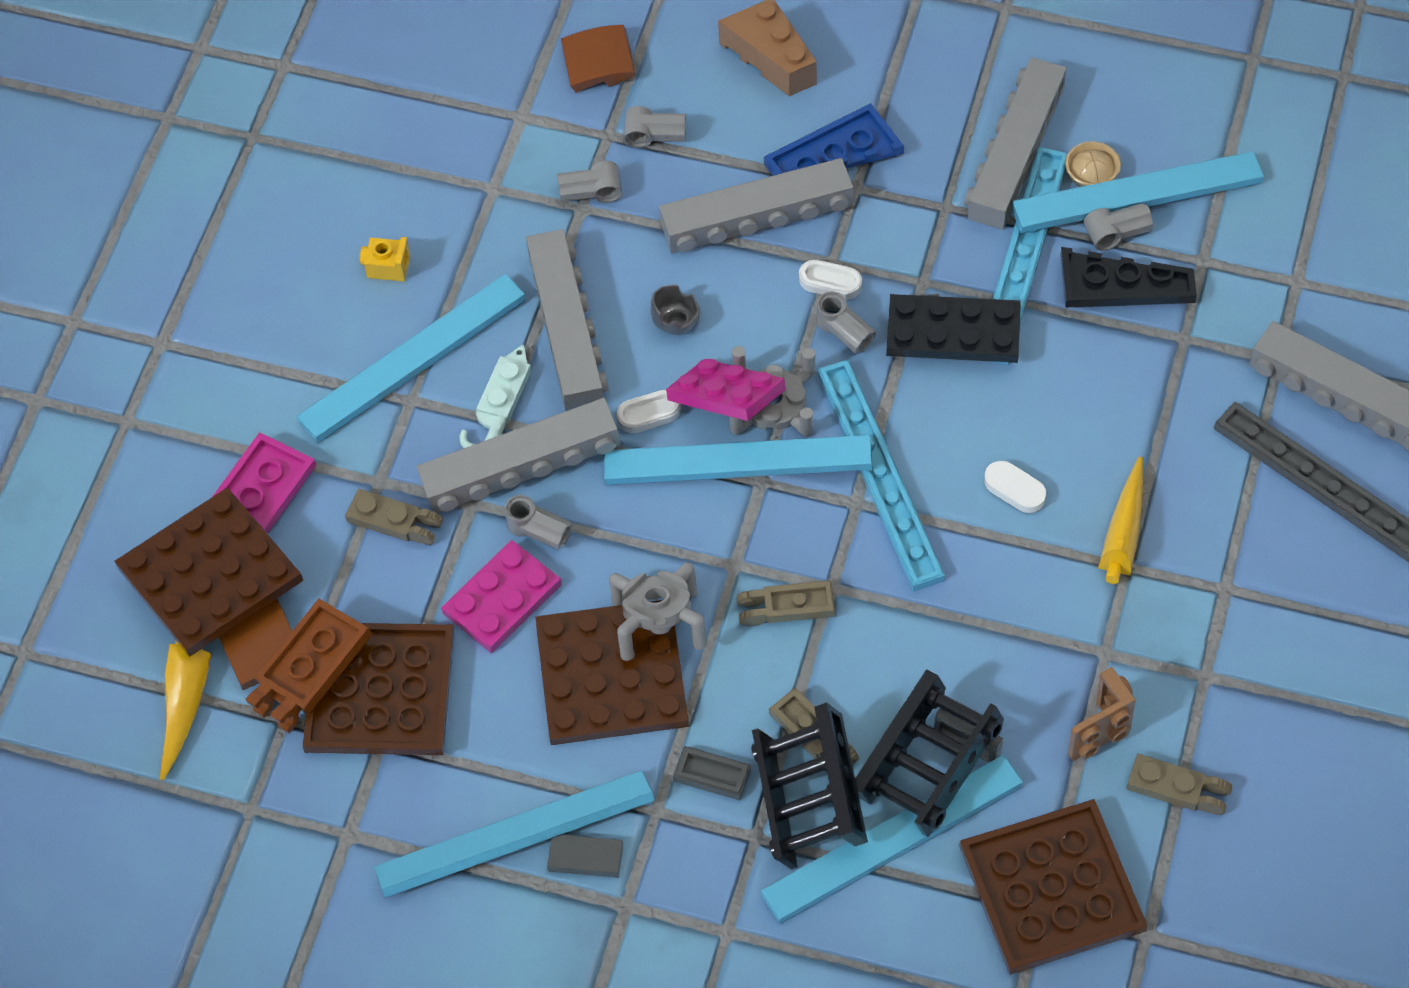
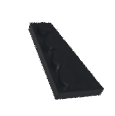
M1061 247L1060 256L1065 308L1196 303V284L1194 269L1156 262L1146 265L1136 263L1132 258L1121 257V260L1104 258L1102 253L1088 251V255L1074 253L1072 248Z

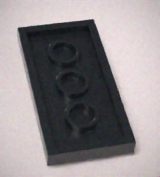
M890 294L886 356L1018 363L1021 301Z

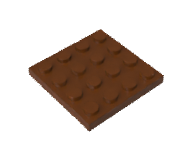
M228 487L114 561L117 569L189 657L304 581L299 570Z
M655 600V601H649V602L657 603V602H661L662 600ZM622 605L535 616L551 745L689 727L675 625L664 634H655L651 630L638 627L632 633L634 658L625 661L620 656L617 635L619 626L627 620L623 615Z
M361 623L368 627L373 635L310 714H306L303 738L304 752L444 755L454 641L453 624Z
M1095 799L960 840V850L1009 975L1147 931L1148 925Z

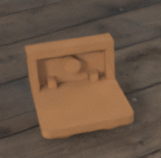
M1113 667L1100 673L1096 705L1101 711L1071 729L1068 756L1072 761L1080 757L1082 759L1092 757L1099 751L1100 746L1110 741L1112 743L1121 741L1131 730L1136 700L1132 695L1133 691L1128 680L1122 675L1119 677Z

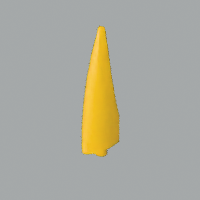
M1143 457L1137 458L1126 480L1104 541L1098 569L1107 570L1105 580L1110 584H1117L1120 574L1131 576L1138 543L1143 502Z
M176 640L175 644H169L165 669L166 733L160 781L165 780L190 732L200 705L211 659V653L203 649L189 657Z

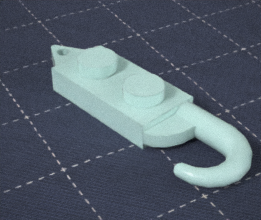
M521 345L506 357H499L476 408L478 422L489 429L484 441L502 435L532 372L531 365L527 364L524 345ZM463 429L459 437L461 446L466 448L475 445L467 440V431Z

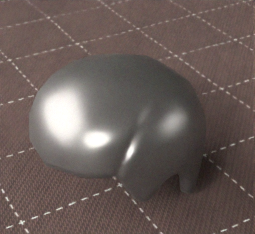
M673 284L661 286L653 293L650 312L653 323L659 329L670 334L681 335L689 332L698 324L700 307L695 301L693 294L685 295L680 291L678 285Z

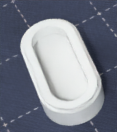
M809 260L799 269V283L808 292L822 295L825 292L834 291L843 295L846 300L858 296L862 290L861 274L854 268L821 260Z
M666 390L636 397L623 402L618 407V425L628 433H639L659 427L678 419L681 414V404L668 401Z
M996 461L986 468L985 486L997 497L1025 513L1037 512L1044 506L1046 489L1034 477L1007 461Z

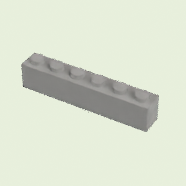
M1031 57L1027 68L1020 69L1016 86H1018L1017 91L1010 92L1006 104L1007 114L1006 116L1001 115L996 126L997 137L996 139H990L985 153L987 160L985 164L980 163L976 171L975 181L977 183L974 188L969 187L964 205L968 206V220L1004 230L1012 212V201L1018 198L1065 87L1067 67Z
M839 158L659 205L660 224L670 253L687 252L695 247L711 243H721L726 239L741 235L748 236L756 231L771 227L778 228L790 222L812 219L817 215L832 211H842L847 207L853 206V185L843 159Z
M564 229L526 236L528 255L565 411L604 398L603 392L609 391L605 372H598L597 365L602 364L598 345L592 346L590 338L595 337L592 319H585L584 312L589 311L585 292L579 293L578 286L582 285L579 266L573 267L571 260L576 259L573 241H566Z
M1272 320L1253 348L1250 367L1263 376L1271 377L1283 383L1288 389L1300 392L1314 399L1320 406L1329 407L1343 414L1349 421L1358 422L1372 429L1380 437L1389 438L1403 445L1409 451L1408 389Z
M604 397L422 463L416 467L432 510L435 513L441 511L448 512L460 504L471 500L484 499L489 494L501 489H511L518 486L521 482L534 477L547 476L553 470L567 465H577L584 459L597 454H607L616 447L622 446L617 426Z

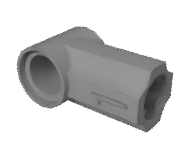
M633 106L626 110L624 142L628 146L643 148L648 146L651 141L685 142L686 114L652 113L650 109L643 106Z
M612 161L597 162L591 167V170L557 174L561 202L595 198L598 202L610 203L618 200L622 195L619 167Z
M1143 203L1110 212L1107 208L1096 209L1090 212L1083 221L1098 251L1110 250L1117 246L1124 238L1152 231L1153 229L1150 209L1147 204L1144 205Z
M829 291L818 298L816 323L821 330L833 333L855 354L858 352L862 353L869 347L876 336V332L847 307L846 299L838 292ZM832 310L837 313L830 314L825 311Z
M515 495L506 502V522L510 533L519 537L529 536L557 550L564 547L572 529V522L536 506L533 500L525 495ZM518 513L527 514L524 518L514 517Z

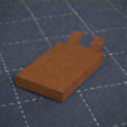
M318 598L254 677L260 685L247 696L246 702L252 705L254 712L263 718L271 711L274 700L279 702L280 705L273 710L270 716L279 722L277 724L279 728L290 734L298 722L300 711L308 715L370 639L373 635L372 632L365 625Z
M275 599L219 637L242 690L259 684L254 677L292 632L278 599Z

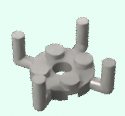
M741 346L734 347L732 350L733 365H739L748 369L746 367L745 349ZM805 348L802 351V368L795 374L783 370L778 365H769L765 369L757 371L785 378L786 390L779 395L782 399L779 403L768 404L748 421L729 416L732 434L740 435L753 425L766 430V427H777V430H783L793 426L805 437L812 435L813 411L811 408L805 407L806 392L803 383L815 374V350Z
M684 563L675 573L657 571L658 576L647 577L646 573L630 580L618 573H614L609 577L612 605H622L623 615L627 619L617 630L620 656L623 660L628 661L634 658L632 633L638 627L651 630L655 634H664L672 626L684 621L691 625L694 648L701 650L707 646L704 617L691 610V598L697 595L695 568L692 563ZM660 598L664 599L661 602L657 603L649 602V600H657Z

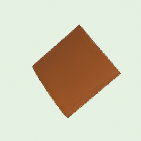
M623 24L592 28L561 38L570 86L576 93L603 81L608 87H611L636 76L628 36Z

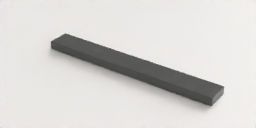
M1234 402L1215 422L1214 430L1409 562V519L1237 402Z

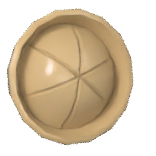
M1090 141L1073 147L1067 154L1065 165L1073 183L1078 187L1114 180L1120 172L1121 162L1119 155L1112 147L1101 142Z

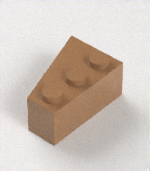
M775 0L762 1L718 21L719 44L725 49L729 47L740 55V60L745 64L750 63L760 70L761 76L788 96L817 85V61Z

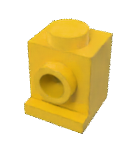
M370 237L368 246H362L360 251V264L364 265L367 278L405 282L411 256L407 237H400V240Z

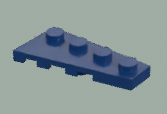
M870 103L764 156V165L771 175L774 176L842 158L847 169L904 154V145Z

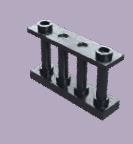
M926 669L855 780L859 799L871 805L875 797L882 795L916 814L917 818L914 823L923 835L929 837L933 829L939 828L943 823L946 809L989 742L999 736L1004 718L997 706L991 703L982 715L946 696L944 692L946 687L939 676ZM939 707L975 727L965 744L926 724V719L933 709ZM921 737L956 756L945 774L907 754V748L914 738ZM902 766L937 786L926 804L888 783V777L895 767Z
M827 702L814 707L817 720L814 721L813 726L774 740L758 728L752 730L754 744H752L751 750L759 767L772 840L769 842L770 851L775 860L790 869L798 867L795 850L838 835L855 847L868 842L842 713ZM818 738L821 740L823 752L820 753V757L780 772L777 759L778 753ZM822 771L827 772L829 784L825 790L786 804L783 791L784 785ZM829 803L834 805L836 817L833 818V822L792 836L789 823L790 817Z

